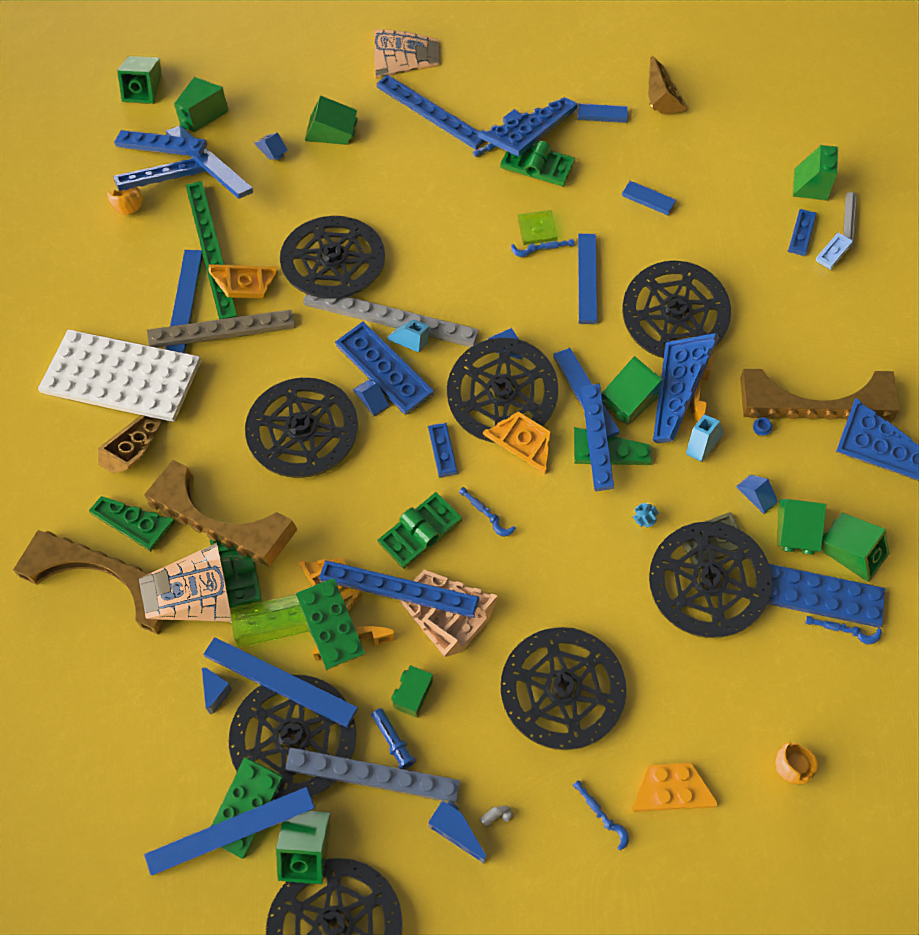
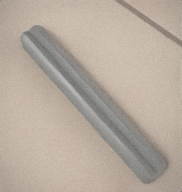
M851 191L846 194L843 236L852 240L854 244L857 195Z

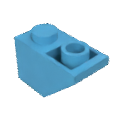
M413 319L397 327L388 336V340L420 352L428 344L429 325Z
M705 414L693 427L686 455L698 461H704L724 435L719 420Z

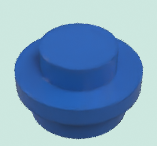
M762 417L754 421L753 430L760 436H766L771 432L772 424L769 419Z

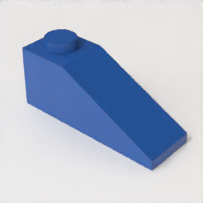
M442 800L428 822L429 828L484 864L486 854L462 813L458 811L460 808L451 801L446 803Z

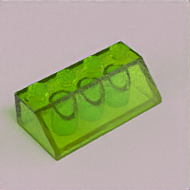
M296 594L231 609L233 636L238 648L310 631Z

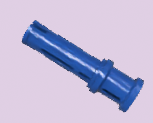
M382 708L375 710L371 716L389 744L390 754L394 755L398 761L399 769L405 770L411 767L417 760L408 751L407 743L399 738Z

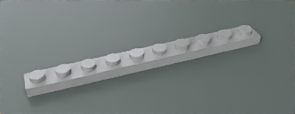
M306 294L303 300L305 306L392 328H397L414 319L429 325L428 337L468 347L475 345L479 333L478 329L351 297L331 299Z

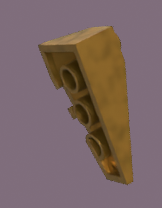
M652 56L650 58L648 92L651 108L655 111L658 110L662 114L685 112L688 110L682 96L677 95L676 90L678 89L669 80L668 72L663 64Z
M144 415L139 416L98 448V465L112 473L129 469L142 458L163 420Z

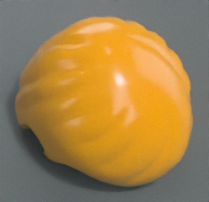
M137 187L130 188L129 190H113L112 194L110 191L107 192L110 204L120 214H133L142 206L143 195Z
M787 742L777 752L775 767L777 773L785 781L800 785L811 781L812 776L817 772L818 761L810 750L800 746L797 742L792 744Z

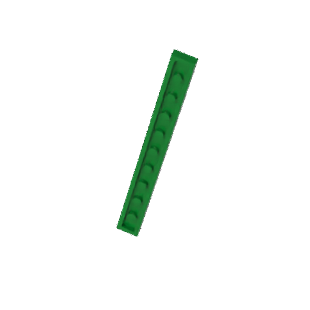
M199 181L186 184L219 320L237 317L233 298L226 296L208 270L209 264L224 265L203 183Z

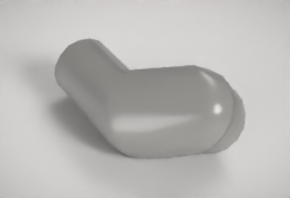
M498 806L490 809L480 820L488 827L500 817L508 822L513 818L514 814L510 811V807Z

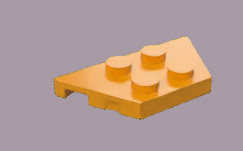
M209 264L208 268L210 274L226 296L232 298H264L278 269L272 266Z
M518 411L511 415L510 418L500 421L494 427L483 432L484 436L543 473L546 472L550 431Z
M343 558L327 560L346 565ZM325 559L317 560V562H299L311 586L323 582L320 581L319 576ZM337 585L349 612L362 594V591Z
M692 763L648 765L632 811L717 807V802Z

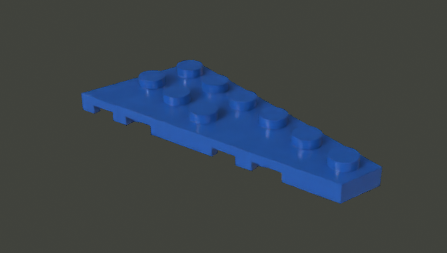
M565 97L549 103L546 108H536L531 114L526 112L506 120V124L491 126V130L486 132L484 130L479 131V138L519 157L577 110L578 103Z
M717 333L666 342L661 375L663 380L659 392L653 441L656 443L674 440L719 339Z
M855 398L836 452L919 481V445Z

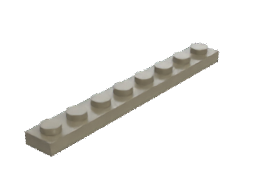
M291 309L148 329L147 335L149 347L159 348L292 329L295 327Z

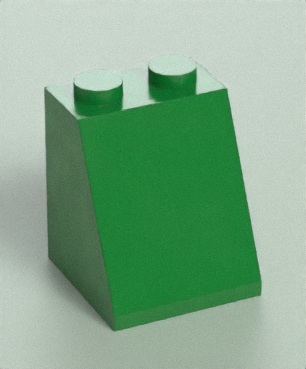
M128 56L117 70L122 102L154 103L162 74L160 58Z
M197 77L191 80L174 103L180 126L185 130L193 132L198 131L228 112L223 87Z
M320 95L310 115L305 141L347 145L348 141L353 139L356 130L353 128L358 121V117H356L357 110Z
M820 145L794 169L793 197L827 201L837 176L838 147Z
M634 356L602 392L603 404L607 410L615 414L619 421H623L628 425L658 399L663 379Z
M793 499L779 500L777 546L782 547V551L794 552V549H802L803 554L814 555L815 551L821 552L826 504Z
M843 512L838 519L833 521L830 530L824 533L822 537V546L825 554L868 582L890 554L886 529Z
M307 811L283 821L276 846L278 881L322 884L330 833V812Z

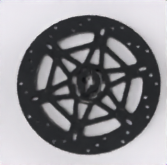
M324 216L301 224L288 235L280 251L281 269L290 284L305 294L319 298H342L366 289L378 278L385 263V248L376 231L362 221L345 216ZM326 228H343V229H348V230H350V232H349V233L325 232L324 229H326ZM311 233L315 234V237L303 249H296L306 236ZM361 236L367 241L371 248V254L363 252L357 241L358 237ZM329 237L342 239L334 243ZM322 238H324L328 242V244L323 245ZM349 240L347 245L343 247L342 244ZM317 241L319 242L320 248L310 249ZM354 244L359 253L348 250ZM306 254H317V256L315 257ZM348 256L357 257V258L348 259ZM294 259L302 260L308 272L305 277L297 271ZM306 260L315 261L317 263L311 269ZM357 263L350 271H347L346 264ZM362 264H370L360 277L355 280L350 278ZM320 266L324 267L322 270L316 273ZM342 267L344 274L341 275L337 269ZM329 270H332L336 276L323 274H325ZM316 280L340 281L341 285L325 286L314 282Z
M664 261L645 268L630 282L624 295L622 314L625 326L634 341L647 352L664 358L665 348H662L663 344L666 346V342H671V340L717 333L720 337L716 343L717 346L729 327L731 305L725 288L708 270L690 262ZM669 274H680L683 276L682 280L658 283L655 280L658 277ZM696 279L710 291L713 299H707L692 284V280ZM679 286L674 294H671L664 288ZM683 286L686 287L685 296L679 295ZM647 287L650 290V294L644 310H637L638 296L642 289ZM690 290L701 300H689ZM657 291L662 292L667 298L663 300ZM655 296L660 305L649 308L652 297ZM692 305H704L695 310L692 308ZM715 309L717 311L715 325L710 333H706L703 327L708 312ZM661 311V315H649V313ZM704 312L701 324H698L693 315ZM652 320H664L663 330ZM690 320L696 329L690 327L686 322ZM640 321H647L661 336L660 341L650 337L640 325ZM668 323L675 325L670 334L667 333ZM679 326L689 331V333L675 335Z
M493 338L477 343L458 358L449 374L447 399L452 415L465 431L478 439L495 443L487 437L484 438L483 432L491 427L476 421L469 412L477 410L495 421V425H497L500 421L510 418L511 415L507 416L509 405H514L521 408L519 412L522 414L526 412L531 413L533 416L530 419L544 426L553 414L557 404L558 380L549 359L533 345L514 338ZM495 352L499 353L498 359L479 368L473 366V363L481 357ZM510 354H519L531 361L536 367L529 370L510 359ZM503 363L506 364L507 374H500ZM496 364L498 365L495 375L484 372V370ZM510 365L524 373L511 376ZM468 375L471 377L470 399L463 402L461 398V385L464 376ZM481 375L490 380L488 383H485L478 376ZM528 377L527 380L518 385L516 380ZM542 378L544 382V397L542 403L538 405L534 402L535 380ZM475 382H478L485 390L474 396ZM528 384H531L530 398H527L520 391ZM485 395L489 398V400L483 402H476ZM519 396L527 405L516 402V398ZM494 404L495 415L490 414L481 407ZM498 406H505L502 417H499Z
M308 377L285 380L267 389L252 405L245 423L246 441L254 458L269 471L292 478L319 475L338 465L351 451L358 433L357 413L350 398L334 384ZM297 392H315L325 397L322 400L298 397ZM286 396L287 400L270 416L264 415L272 403ZM294 403H296L300 412L293 413ZM301 403L314 404L315 406L305 411ZM333 404H336L342 413L343 427L335 426L329 409ZM286 407H289V416H278ZM322 408L316 417L312 415L313 412ZM325 413L328 415L330 425L319 422ZM273 422H286V423H285V426H282V425H279V424H276V423H273ZM261 426H266L269 429L273 441V446L269 450L265 448L261 441ZM321 427V428H324V429L329 430L330 432H317V431H318V428ZM274 428L284 431L278 441L273 432ZM287 437L292 439L285 445L281 446V444ZM314 437H326L315 447ZM333 438L340 439L334 449L322 458L317 457V453ZM310 440L311 450L308 451L303 442ZM298 442L303 451L290 450L288 448ZM282 453L306 457L307 462L290 463L280 460L278 457Z
M706 521L683 526L663 540L652 558L649 584L656 606L674 626L698 637L722 638L745 630L761 616L770 598L772 575L764 552L750 536L733 526ZM708 537L727 540L739 549L731 552L709 544ZM693 539L696 540L697 546L679 560L671 558L674 551L682 544ZM703 550H706L710 559L709 562H703ZM711 550L728 557L716 562ZM696 552L698 553V565L684 562ZM747 558L751 561L755 571V588L747 586L742 561ZM734 560L735 562L728 570L722 567L723 564ZM680 567L694 569L693 575L684 572ZM736 567L739 568L741 583L729 577ZM703 569L698 583L696 578H698L700 570ZM665 570L674 572L678 596L675 599H671L666 590ZM708 573L710 578L714 579L713 583H711L710 579L707 578ZM679 575L691 581L684 591L681 589ZM722 575L724 579L722 580L720 588L717 589ZM728 583H731L741 590L727 589L726 586ZM693 587L698 591L697 594L689 598L685 597ZM722 593L736 595L728 604L722 605ZM705 596L709 608L695 604L692 601ZM711 596L718 597L717 609L714 608ZM746 598L750 600L749 605L740 614L728 620L724 618V612L740 599ZM689 606L708 613L712 616V622L700 621L689 617L681 609Z
M566 627L549 628L525 638L509 655L501 676L502 703L512 724L531 741L551 749L574 750L596 743L613 729L625 705L626 680L617 657L601 640L578 629ZM565 643L579 646L589 651L590 655L584 658L560 651L558 644ZM542 647L547 648L548 654L530 670L522 668L523 663L532 653ZM554 657H557L562 669H554ZM563 657L580 663L568 669ZM546 661L550 662L549 674L536 672ZM598 664H602L607 672L610 683L609 694L601 692L595 671V666ZM586 666L587 669L584 671L581 677H578L574 673L580 668ZM589 673L592 674L595 689L582 684ZM532 677L545 678V685L533 680ZM554 677H556L555 680H554V682H553V688H552V693H551V691H550L549 688H551L552 679H553ZM517 681L526 683L532 707L527 712L522 709L517 697ZM561 682H562V685L564 686V688H567V689H566V694H565V691L563 690V688L560 687V683H561ZM574 682H575L576 685H577L576 690H575V693H574L575 696L571 698V696H572V694H573ZM531 686L544 691L537 702L534 700ZM584 690L594 695L595 698L580 696L581 691ZM546 698L552 701L545 708H539ZM577 701L591 703L580 715L577 714ZM572 705L573 718H569L564 706ZM597 705L606 708L602 716L594 724L586 729L580 728L579 722ZM559 706L564 718L549 715L546 712ZM541 717L567 725L568 733L552 732L540 727L535 722Z
M293 675L346 701L337 689L321 679L307 675ZM260 685L242 701L230 726L229 752L235 770L238 771L244 757L249 756L253 761L262 760L284 776L274 800L305 787L309 788L312 797L324 792L336 780L314 777L308 781L294 784L293 777L298 773L285 771L286 756L289 755L290 748L306 751L309 745H312L321 754L330 755L327 753L330 727L338 723L316 712L314 713L318 715L317 718L304 720V706L290 699L265 710L261 705L271 697L278 695V693ZM299 705V718H292L295 706ZM290 706L286 719L273 714L280 709ZM254 717L258 720L255 747L246 750V730L250 719ZM354 718L348 728L339 724L340 742L335 754L336 757L352 759L357 734ZM266 719H273L280 724L274 729ZM324 722L314 731H311L309 728L311 724ZM266 726L273 736L260 743L262 728ZM325 730L323 747L321 748L312 738ZM294 733L295 739L291 740L290 735ZM275 742V749L262 752L263 748ZM281 753V767H278L266 757Z
M332 858L326 859L325 868L327 869H324L323 878H327V886L301 902L296 899V896L311 883L285 882L271 904L266 922V935H284L285 917L288 912L295 914V935H300L302 919L313 927L307 935H323L321 930L319 931V926L322 927L325 935H352L354 932L358 935H373V909L378 905L382 906L385 915L384 935H402L403 921L398 898L392 886L378 871L360 861ZM341 877L356 879L368 886L372 893L365 897L342 886L340 879ZM333 891H336L337 906H330ZM344 892L358 899V901L344 907L341 893ZM326 894L323 909L310 905V903ZM363 905L365 906L361 912L352 917L350 911ZM304 910L318 913L316 920L313 921L303 913ZM340 913L344 914L345 919L349 922V927L346 926L344 918ZM366 914H368L367 934L356 926V923ZM336 923H337L339 927H338V928L333 927L332 930H331L330 926H331V925H332V926H335Z

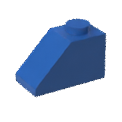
M278 132L268 134L255 142V145L269 160H279L285 156L283 153L288 151Z

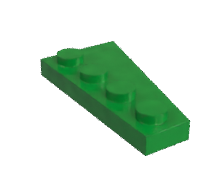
M574 427V464H591L587 430ZM615 436L608 439L611 464L651 465V445Z
M103 496L89 510L91 515L150 552L175 523L173 518L159 516V514L154 512H146L135 506L130 507L122 502Z

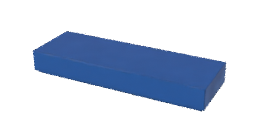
M579 103L577 120L626 123L628 106Z
M629 181L622 192L623 197L666 215H669L676 202L671 197L633 181Z
M799 209L788 252L805 256L817 213Z
M447 423L428 426L439 478L458 475Z

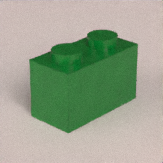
M412 665L409 666L408 670H404L400 678L402 683L399 689L396 688L391 698L394 709L417 718L434 681L433 674Z

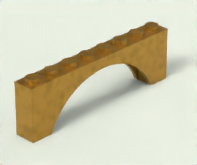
M743 369L740 377L743 417H769L771 419L778 417L789 419L825 418L827 420L840 418L847 420L855 398L861 401L867 408L876 412L885 421L895 419L899 412L894 371H875L869 382L856 393L841 399L826 401L805 399L783 390L765 374L763 369Z
M175 460L169 463L144 494L149 501L148 505L153 509L162 510L170 518L174 516L183 525H191L192 529L196 532L206 533L207 537L211 540L221 541L222 545L226 548L236 549L241 556L251 557L258 565L264 564L270 567L298 530L292 519L278 512L264 519L245 524L221 523L206 517L195 508L193 503V475L187 466Z
M37 530L13 569L19 578L37 585L49 576L66 570L93 569L105 572L120 580L130 590L135 604V621L140 628L157 635L159 634L166 620L146 619L139 578L148 575L147 573L142 572L143 570L135 565L131 567L125 565L118 558L110 559L100 551L95 553L83 544H80V546L75 545L68 538L63 537V539H60L50 531L43 532Z

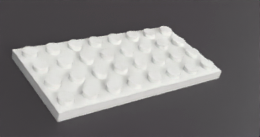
M67 330L38 390L40 393L175 422L202 360L199 356Z

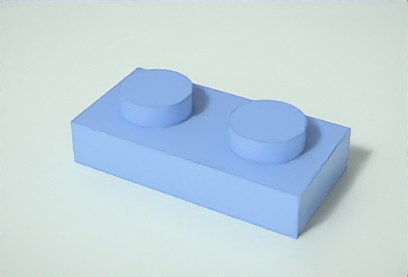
M837 233L816 257V262L831 270L852 246L853 241Z

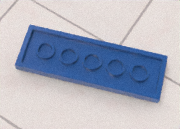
M361 322L335 341L336 346L371 381L379 385L381 391L405 416L434 395V390L364 322Z
M769 564L772 575V589L767 604L877 628L882 626L885 588Z

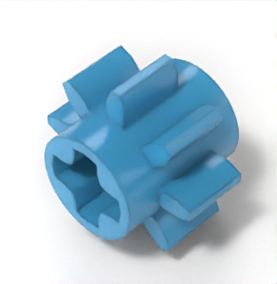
M642 503L635 508L636 515L633 518L640 527L643 525L644 527H650L656 523V515L659 512L652 504Z

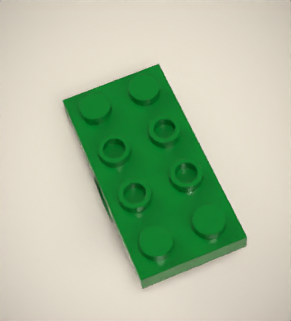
M538 141L535 146L532 145L519 157L506 151L500 163V168L564 187L574 165L575 157L551 151V146L548 143Z
M435 492L417 508L411 507L401 515L399 522L377 541L405 569L462 521V517Z
M210 539V545L217 543L229 608L262 601L256 565L251 557H243L236 549H228L222 545L221 541Z
M334 578L295 593L326 671L365 655L363 646Z
M244 757L211 826L273 801L284 776L248 757ZM257 832L224 845L221 848L244 859Z

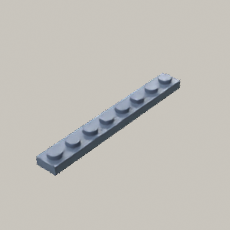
M290 748L285 771L440 801H451L453 803L457 801L460 780L295 748Z

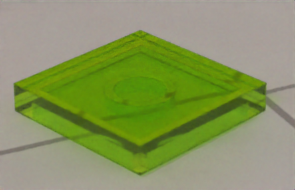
M551 210L518 214L517 219L523 245L558 240Z

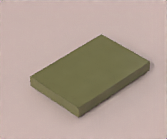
M731 512L707 520L708 522L724 523L740 530ZM708 537L709 544L731 552L739 549L727 540ZM693 539L682 544L686 553H688L697 546V543ZM703 550V562H709L710 559L707 552ZM711 550L715 560L727 556ZM696 552L689 559L692 564L698 565V553Z

